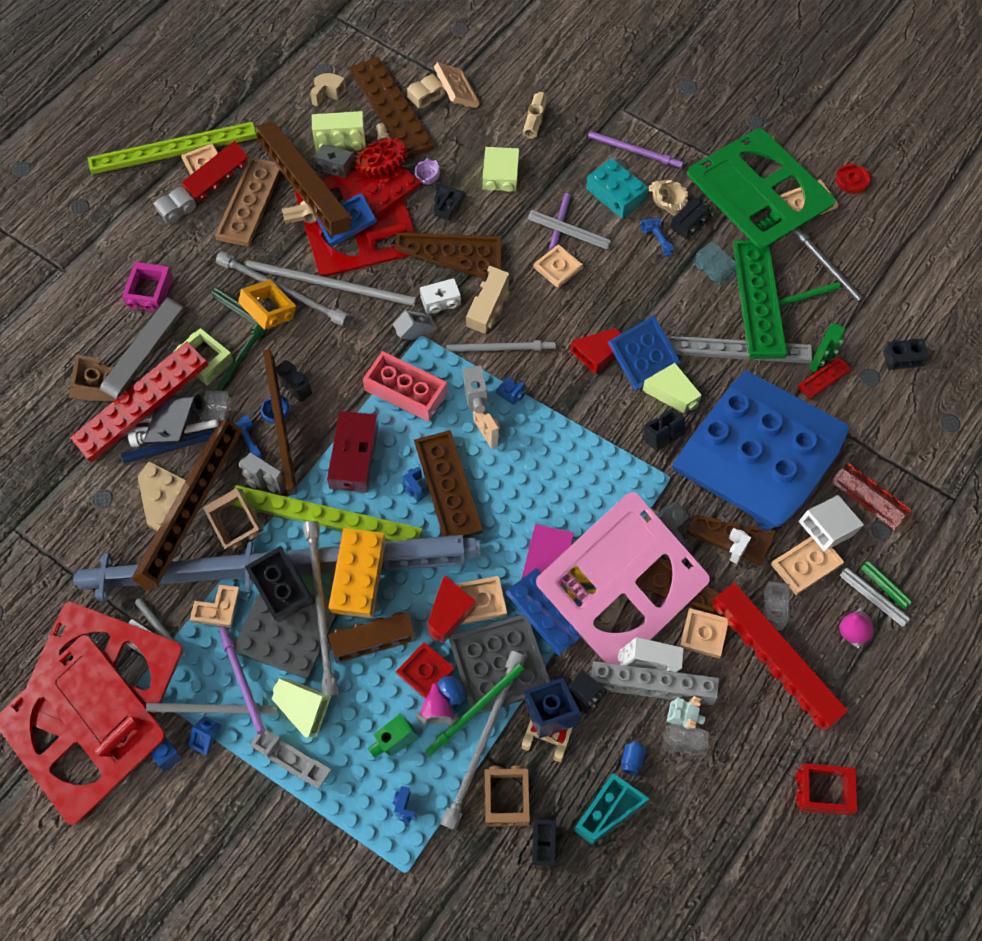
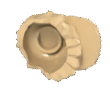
M673 180L655 181L648 187L649 191L653 192V200L656 205L673 216L688 203L686 198L688 196L687 188L683 187L679 182H674Z

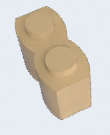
M429 75L420 82L411 84L407 88V95L421 109L428 106L431 102L441 99L445 95V89L442 82L435 75Z

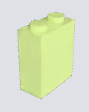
M485 147L483 190L516 191L519 163L518 148Z

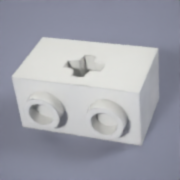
M454 278L420 287L421 300L426 314L438 313L442 310L453 309L461 305L460 293Z

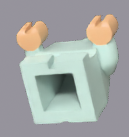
M693 696L689 702L681 698L673 700L670 703L667 722L677 726H684L686 730H694L697 723L703 724L705 716L699 715L700 708L697 707L701 704L699 702L701 698Z

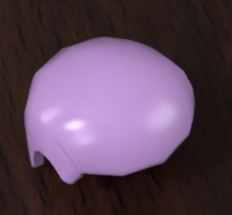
M428 158L420 162L415 167L416 178L422 184L429 185L435 183L440 176L438 162Z

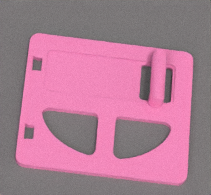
M630 492L537 577L536 585L605 663L620 665V661H618L620 649L636 637L651 640L709 583L710 579L707 572L641 497L635 492ZM644 510L652 518L648 523L640 515ZM666 554L669 556L672 564V583L665 602L660 608H657L640 590L635 581L661 555ZM685 557L693 565L689 569L681 562ZM574 566H577L596 587L597 590L593 595L589 594L569 572ZM559 580H561L566 585V587L574 594V596L581 602V606H577V604L562 589V587L558 584ZM622 593L627 596L645 617L644 624L622 633L603 632L593 625L594 619Z

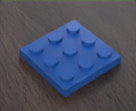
M655 315L608 341L634 390L642 387L644 381L674 363L676 365L681 363Z

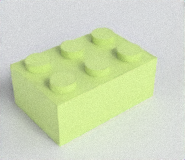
M362 111L312 114V132L316 153L323 144L347 151H359L361 148H366Z

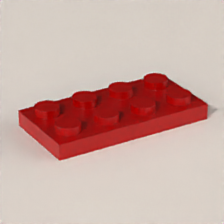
M400 164V167H395V171L390 170L389 174L383 173V176L377 177L347 200L362 193L375 219H377L421 187V181Z

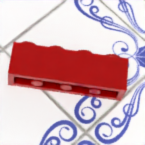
M233 141L181 182L182 186L195 202L198 200L202 201L208 196L207 193L210 190L219 188L224 179L229 180L233 177L234 172L238 168L240 170L248 164V156L236 141Z

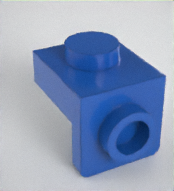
M420 467L408 470L403 476L405 491L409 497L413 496L416 501L423 498V489L417 483V480L422 478Z
M401 786L400 792L396 791L393 804L396 805L394 810L395 816L398 817V820L406 823H411V820L417 821V813L406 810L411 794L410 788Z

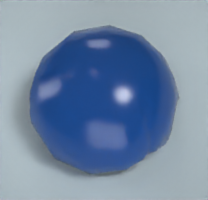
M281 395L286 420L289 416L290 404L288 399ZM270 397L268 400L263 401L261 415L270 424H275Z
M444 676L437 682L440 691L450 698L451 706L454 705L456 709L462 704L466 698V689L461 681L452 676Z

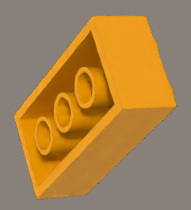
M343 528L328 608L332 613L373 619L387 540L384 533Z

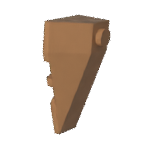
M75 355L69 397L88 401H115V398L100 390L104 379L114 367L102 364L96 358ZM134 377L130 384L127 386V388L124 390V392H126L140 379Z

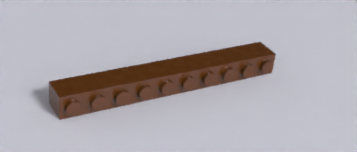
M274 121L257 125V141L331 236L350 231V223L352 222L350 213L346 212L342 203L338 202L334 193L330 192L326 183L322 182L318 173H315L312 169L311 164L306 162L303 154L298 152L296 146L290 142L289 137L283 133L282 128L278 127Z
M228 418L221 422L218 427H215L131 578L132 581L146 590L159 585L243 430Z

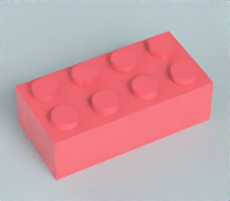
M383 351L363 378L365 391L428 422L448 394L446 381Z

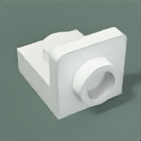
M733 528L729 539L734 544L729 552L732 553L730 561L737 564L748 547L751 537L744 531Z

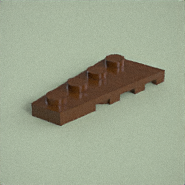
M695 515L687 534L729 552L734 544L729 539L732 529L742 530L751 539L741 558L761 566L776 530L769 529L767 531L756 526L747 527L736 522L727 523L722 522L721 519Z
M659 557L639 576L635 582L642 591L667 598L672 583V564ZM706 585L686 606L713 614L715 608L712 602L720 593Z

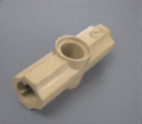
M543 92L534 94L531 106L528 108V116L523 128V135L526 138L533 139L537 137L539 127L542 124L543 114L548 102V96Z
M304 201L298 206L282 209L285 224L302 220L306 223H312L317 220L315 214Z

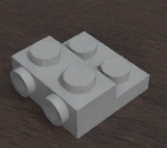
M249 453L247 457L240 461L239 467L243 470L242 475L246 477V483L254 489L257 487L261 491L267 487L270 491L278 492L281 495L286 491L282 474L274 467L252 453Z

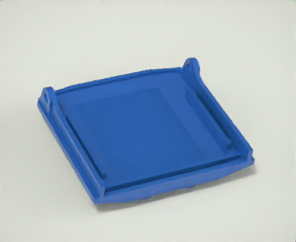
M745 370L728 388L689 439L672 464V468H674L675 472L743 510L755 519V523L761 529L769 531L774 526H782L804 505L837 458L847 436L848 426L837 418Z

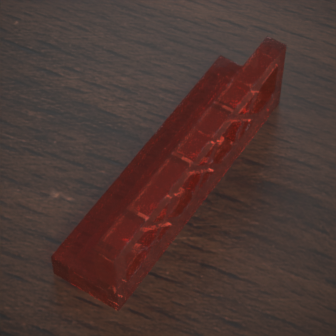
M849 463L844 465L831 481V483L894 530L911 511L910 508Z

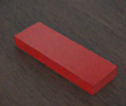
M838 356L798 384L797 388L811 400L847 375L851 368Z

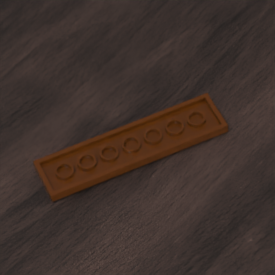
M378 56L349 67L351 75L381 123L386 124L390 138H398V140H402L405 144L408 154H406L407 158L404 161L434 149V143Z

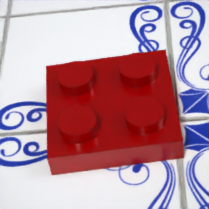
M423 642L396 670V674L425 699L429 695L432 684H437L444 676H450L455 671V668Z

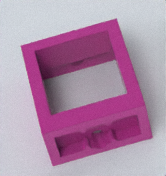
M134 262L122 295L126 306L132 309L139 308L151 312L157 311L165 301L173 279L170 268ZM140 278L159 281L154 297L134 294Z

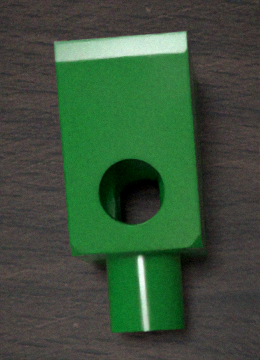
M400 713L374 733L377 742L368 747V750L374 758H377L384 752L389 756H393L420 737L410 721Z

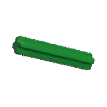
M870 561L862 565L861 570L903 609L912 603V600Z

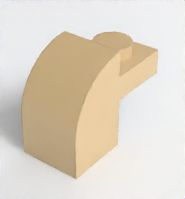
M332 73L317 76L314 79L315 87L312 88L310 93L312 104L318 107L326 96L338 101L346 91L345 79Z

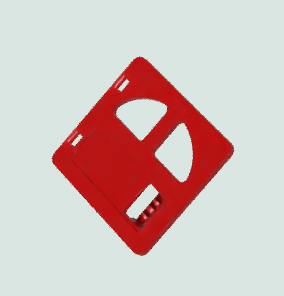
M357 170L351 171L346 178L336 175L321 178L322 182L326 183L330 192L333 190L341 192L344 202L376 179L373 175L370 178L368 176L363 177L362 174L359 175ZM294 189L298 205H300L304 200ZM404 199L376 219L377 223L355 234L360 251L357 256L345 255L334 250L323 240L322 235L324 233L317 220L312 223H306L303 220L319 275L327 277L411 256L396 251V245L376 250L374 246L376 240L396 236V232L415 233Z
M65 603L26 688L62 654V651L69 643L84 635L108 633L110 640L104 655L115 667L124 645L127 642L133 643L142 652L149 665L151 684L147 690H142L132 685L129 686L145 706L147 703H162L183 653V646L176 641L76 603ZM61 624H63L65 628L61 637L56 636ZM66 659L63 661L65 665H67L70 662ZM42 698L34 712L33 726L60 737L66 732L67 727L48 701ZM24 700L18 704V711L26 704ZM150 712L155 718L157 712ZM133 730L112 750L117 759H120L143 736L140 730Z
M85 635L79 637L0 712L1 734L65 822L70 825H76L81 822L166 737L164 729L150 712H146V706L91 637ZM71 654L74 658L65 665L63 661ZM45 698L64 722L67 730L44 753L39 754L33 738V717L39 701ZM24 700L26 704L19 711L15 709ZM133 730H140L143 736L120 759H117L112 750ZM77 742H79L101 772L100 779L92 784H71L58 778L52 772L53 765Z

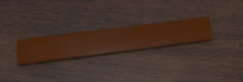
M267 349L263 350L286 490L291 496L298 492L275 359L271 350Z

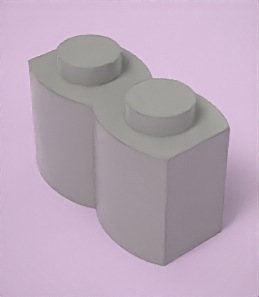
M183 186L174 189L169 195H165L154 202L157 212L167 224L176 222L182 215L189 214L196 208L194 199Z

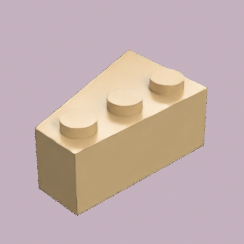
M492 266L488 267V278L486 282L482 281L480 287L483 289L478 297L475 296L466 316V327L486 334L489 328H493L496 315H500L504 301L507 302L510 297L509 273Z

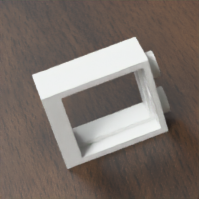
M634 638L620 649L618 654L620 665L677 672L682 668L683 648L642 638Z

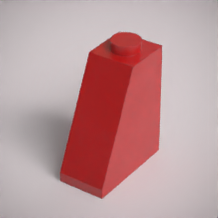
M614 328L575 339L571 342L570 352L597 374L616 358L608 341L623 332H619Z
M446 576L442 578L427 623L428 634L434 640H440L442 643L476 609V600Z

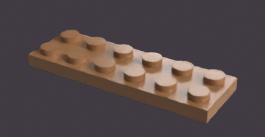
M250 157L247 162L248 164L243 171L215 234L216 240L246 247L250 246L281 173L274 162Z

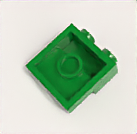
M831 322L809 370L816 372L819 366L823 367L825 361H830L832 355L837 356L845 339V336L842 335L845 328Z

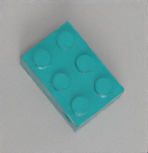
M613 158L609 159L587 177L586 189L621 219L646 201L648 187Z

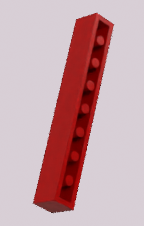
M735 582L716 596L712 602L715 610L720 615H723L728 620V625L742 636V641L755 651L756 657L770 668L769 671L772 676L784 684L783 687L786 692L797 699L800 708L811 715L812 721L817 727L825 731L848 712Z

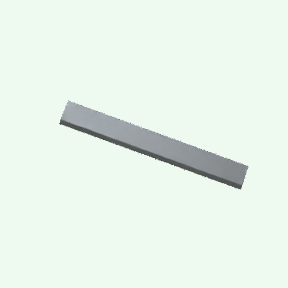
M666 336L676 355L808 364L812 362V345L785 343L786 358L749 359L747 343L744 340Z

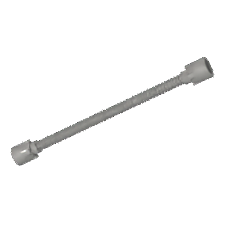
M224 251L219 252L216 257V263L227 269H236L260 282L270 279L238 263L234 256ZM271 280L284 294L328 315L332 322L342 327L348 324L350 314L338 308L337 310L330 309Z
M309 521L303 523V530L311 551L315 599H317V617H319L320 643H322L321 651L325 673L321 690L322 693L336 697L339 696L337 680L331 672L322 579L317 551L320 526L318 521Z
M511 651L505 668H508L506 675L519 663L523 667L527 657L518 652ZM511 684L506 686L497 696L491 714L488 717L489 719L486 722L487 724L484 727V732L481 734L482 737L479 739V745L476 747L477 750H475L471 763L468 766L469 768L466 771L467 773H465L466 776L463 778V784H461L456 795L457 797L454 800L455 802L452 803L450 808H446L440 822L445 827L457 830L463 815L460 813L461 804L464 801V796H466V791H468L467 788L470 786L469 783H471L476 767L479 764L478 762H480L481 754L484 752L483 749L486 747L485 744H487Z

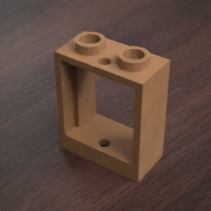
M236 488L203 507L224 549L237 550L243 546L244 541L248 539L252 541L260 536V532L264 531L243 489ZM240 500L254 528L231 540L217 512Z
M491 766L485 770L486 827L529 826L528 769H523V766H512L511 769ZM522 777L523 813H491L490 778Z

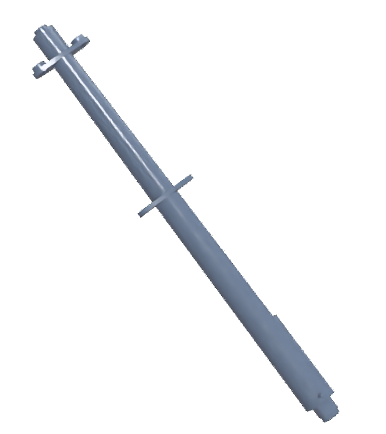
M463 535L388 541L385 546L382 568L388 571L465 564V559L477 558V556L481 555L480 541L475 540V538L463 539ZM251 541L248 542L247 552L243 555L171 561L159 584L245 578L246 590L252 591L253 581L245 566L269 552L254 553V543ZM340 546L318 548L321 573L335 572ZM310 549L287 550L299 574H311L313 572ZM105 553L100 557L102 568L77 570L73 577L74 585L79 590L99 588L95 590L96 601L104 603L108 598L109 587L138 585L131 578L139 564L112 567V556L110 553Z

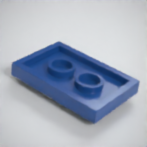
M362 193L342 203L343 208L352 217L350 231L331 236L316 217L331 247L377 223Z

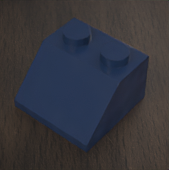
M563 677L524 691L530 718L539 739L579 724L580 711Z

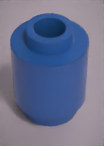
M631 741L630 744L625 745L621 762L623 772L638 775L639 771L642 770L646 754L643 744Z

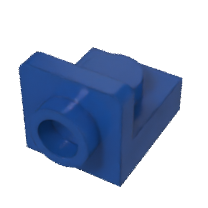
M507 377L496 389V394L514 405L525 396V383L517 384Z
M205 716L202 717L192 727L188 746L207 755L211 751L214 735L221 729V724Z

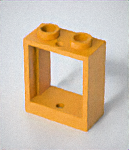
M270 279L241 289L238 303L264 330L293 319L296 305ZM270 298L279 308L268 312L258 301Z

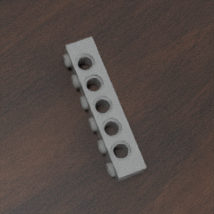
M593 661L591 668V677L603 686V691L670 700L681 698L687 702L695 696L701 698V701H699L701 704L714 705L718 696L719 678L595 661Z

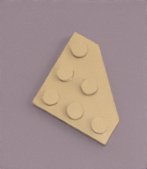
M148 462L138 475V481L147 525L158 531L186 480Z

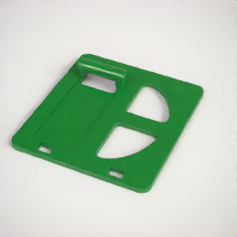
M761 128L753 130L692 165L687 171V176L748 239L761 249L767 248L827 211L835 203V198ZM749 140V144L745 145L743 143L744 141ZM757 154L778 162L783 168L766 178H761L739 155ZM710 162L711 166L706 168L704 164ZM789 178H795L803 192V208L800 211H794L772 188ZM766 207L772 209L770 216L757 224H754L749 219Z

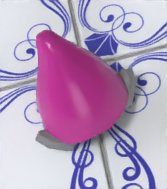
M862 608L843 617L839 625L841 636L858 649H861L866 642L871 640L874 633L873 622Z
M432 684L429 695L422 704L420 713H415L419 723L422 725L425 723H448V726H451L459 719L458 714L454 715L448 697L440 691L438 684Z

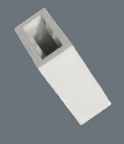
M839 495L809 509L799 520L800 524L823 551L851 538L864 525Z

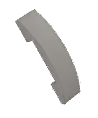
M268 730L263 734H257L250 743V746L315 788L320 789L332 771L315 759L309 758L288 745Z

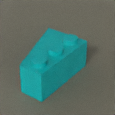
M612 773L577 824L574 832L593 845L644 807L649 798Z

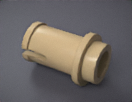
M377 124V139L382 141L387 137L389 140L390 134L387 132L386 124Z

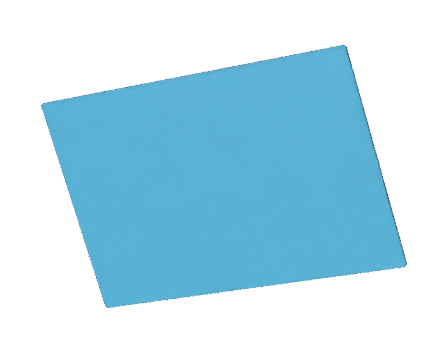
M419 336L400 360L447 382L448 394L431 420L428 422L372 394L358 411V413L377 414L379 423L368 493L329 489L327 475L333 448L332 443L297 486L298 493L289 496V498L419 527L423 530L421 538L443 537L415 448L414 439L451 430L483 529L482 534L467 538H475V540L480 541L481 555L477 556V558L465 559V564L388 571H385V568H381L376 597L380 610L374 612L373 619L357 618L356 616L343 614L337 615L329 634H332L337 629L346 630L352 628L353 625L358 623H370L379 617L388 618L397 612H408L416 641L338 664L335 662L329 641L331 672L337 680L339 696L330 698L317 737H305L272 700L274 686L279 679H290L322 692V680L325 673L322 651L309 680L237 654L255 703H260V706H277V714H260L265 729L309 758L315 759L332 770L320 789L294 776L250 746V743L257 735L250 714L175 712L192 725H195L204 716L221 724V729L214 735L215 741L403 873L409 872L440 826L446 808H450L452 803L455 802L456 795L461 784H463V778L466 776L465 773H467L466 771L469 768L468 766L471 763L474 752L477 750L476 747L479 745V739L482 737L481 734L484 732V727L491 714V711L475 715L450 738L451 741L445 747L439 748L431 757L425 752L437 740L436 737L451 726H448V723H425L423 725L419 723L415 713H420L425 699L396 674V670L425 642L455 668V671L450 676L461 681L449 639L442 643L440 640H434L428 634L427 623L442 578L446 576L452 582L458 584L499 576L507 616L462 624L452 635L522 615L523 613L505 592L522 579L535 524L573 532L572 545L626 494L630 492L637 493L649 508H652L670 481V477L667 474L526 394L522 400H518L514 405L496 394V389L503 381L483 370L488 407L483 413H489L492 419L495 418L500 426V429H498L500 436L498 438V446L491 449L473 420V411L469 410L465 396L463 368L475 365L451 351H447L444 347L424 336ZM477 382L472 383V388H478ZM361 449V452L367 453V449ZM417 467H420L422 472V478L417 480V483L423 489V498L419 501H416L413 496L409 497L405 491L403 481L405 473ZM644 510L640 515L645 519L647 513ZM273 515L264 526V531L260 532V536L253 540L254 553L270 552L279 546L285 548L286 551L310 549L308 541L305 539L304 522ZM320 526L318 548L340 546L342 531ZM335 572L321 573L322 594L328 600L331 597ZM313 573L300 574L309 592L316 595ZM245 578L220 580L203 601L215 603L219 585L240 588L232 627H227L230 638L234 642H236L259 594L254 582L252 591L246 590ZM562 582L561 587L568 594L567 587ZM582 585L585 590L596 589L594 585ZM577 598L573 600L577 606L582 605ZM189 619L173 639L183 646L184 656L179 660L162 703L246 705L228 654L224 652L222 647L223 641L219 633L221 626L191 623ZM531 624L546 667L555 652ZM150 668L138 681V686L143 690H147L151 684ZM467 697L456 709L454 705L451 706L454 715L458 714L459 718L470 709ZM522 701L500 708V713H498V718L495 721L487 744H485L486 747L483 749L484 752L481 754L482 757H480L481 759L476 770ZM401 713L410 721L420 738L393 756H389L384 752L377 758H374L368 750V747L377 742L374 733ZM401 786L410 788L411 794L406 810L416 812L418 816L417 821L411 820V823H406L398 820V817L395 816L394 810L396 805L393 804L396 791L400 792Z

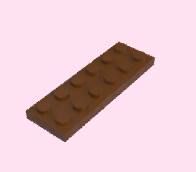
M451 430L414 439L415 448L442 536L463 535L464 539L482 534L483 529Z

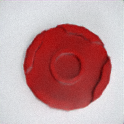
M846 164L840 167L835 179L837 186L846 193L851 194L865 191L869 186L871 177L864 167L856 166L857 164Z

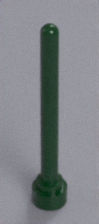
M258 323L253 325L250 338L214 389V397H219L255 342L266 334L267 330H264Z

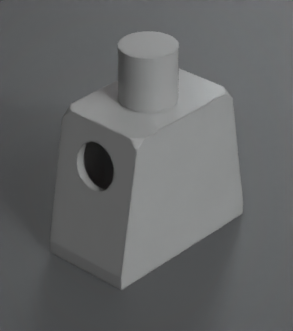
M482 366L463 368L464 390L468 408L470 411L474 410L476 413H482L488 407L487 389ZM477 382L478 388H472V383Z

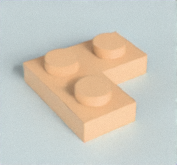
M473 411V420L490 448L497 447L498 438H500L498 421L495 418L492 419L489 413H476Z
M219 585L215 603L194 601L190 617L191 623L231 628L240 588Z

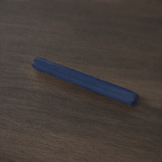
M210 428L185 435L181 443L152 444L121 453V459L126 464L209 440L213 429Z

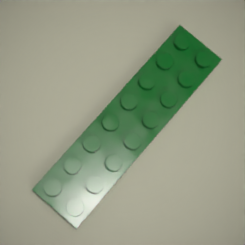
M734 240L733 252L749 359L786 358L787 352L770 247L761 249L751 240Z

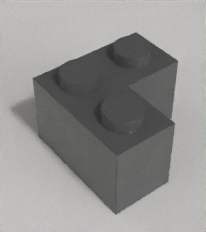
M677 501L665 506L656 516L678 541L686 547L688 543L677 528L689 516ZM666 554L661 555L664 560L669 558Z

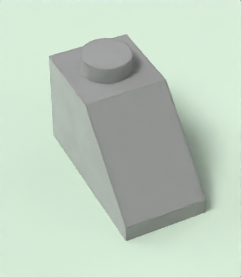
M405 310L393 324L397 335L402 339L408 340L417 339L419 336H424L438 329L431 315Z

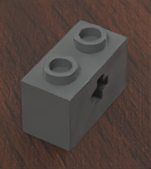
M325 144L314 155L316 170L343 178L348 176L355 165L353 162V152Z

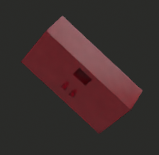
M339 411L327 475L329 489L368 493L379 428L377 414Z

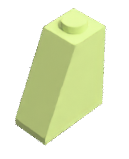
M675 363L644 381L643 391L682 413L689 410L693 411L699 406L702 395Z
M279 679L274 686L272 700L305 737H317L331 696L290 679Z

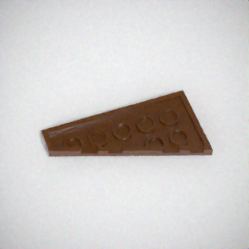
M396 232V251L484 279L488 278L487 269L489 266L501 270V236Z

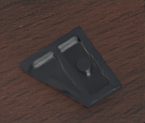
M436 183L434 214L437 217L450 220L466 197L465 191Z

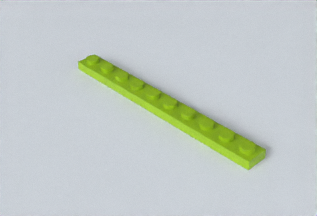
M253 122L87 158L91 174H97L183 155L209 144H213L214 147L229 145L233 141L238 143L256 139L257 137Z
M235 485L234 488L243 489L254 511L304 523L318 521L319 526L343 532V528L384 533L387 539L386 542L421 539L423 532L422 528L242 486ZM240 500L231 504V506L244 508Z

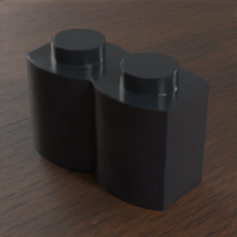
M284 360L276 366L279 383L285 389L290 390L294 398L303 402L312 394L309 379L305 374L297 371L294 364Z

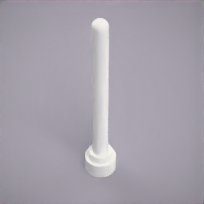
M210 420L187 425L184 433L218 427L219 421ZM138 431L129 433L128 439L131 447L141 446L146 433L142 434Z

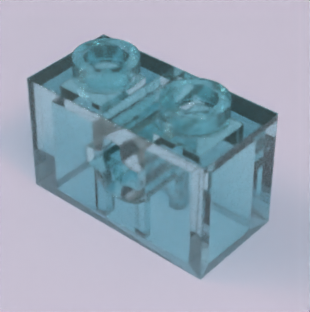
M710 242L697 252L694 262L699 269L703 270L711 280L719 285L734 274L737 265L731 257L713 242Z

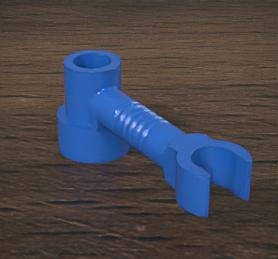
M660 218L641 220L643 233L654 232L661 244L664 255H672L671 250H674V247L666 240L660 230L662 226Z
M246 414L235 424L243 429L241 435L251 453L259 459H263L248 432L254 426Z

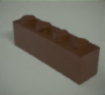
M397 612L388 618L379 617L370 623H358L353 625L352 628L346 630L337 629L332 634H328L336 664L416 641L408 612Z

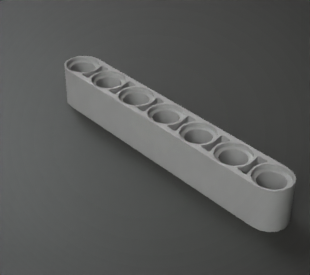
M168 297L165 299L100 386L101 391L115 399L121 396L180 317L184 306Z

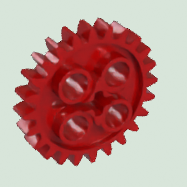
M385 137L382 141L378 139V142L372 141L371 145L366 144V148H361L362 152H357L358 156L354 157L355 160L353 162L359 175L362 174L363 177L367 175L368 178L373 175L376 178L379 174L383 176V173L389 174L390 170L395 171V167H400L399 163L405 162L404 159L407 158L406 154L408 152L402 140H398V138L393 139V137L388 140Z

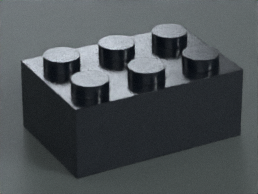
M282 546L275 548L245 566L275 621L281 622L315 602L289 554Z

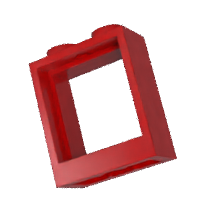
M803 763L799 770H796V783H799V791L796 793V804H799V811L852 816L857 812L856 768ZM809 772L842 775L843 805L810 802Z

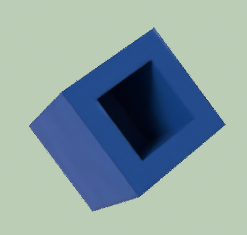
M167 737L150 754L164 772L182 760V757Z

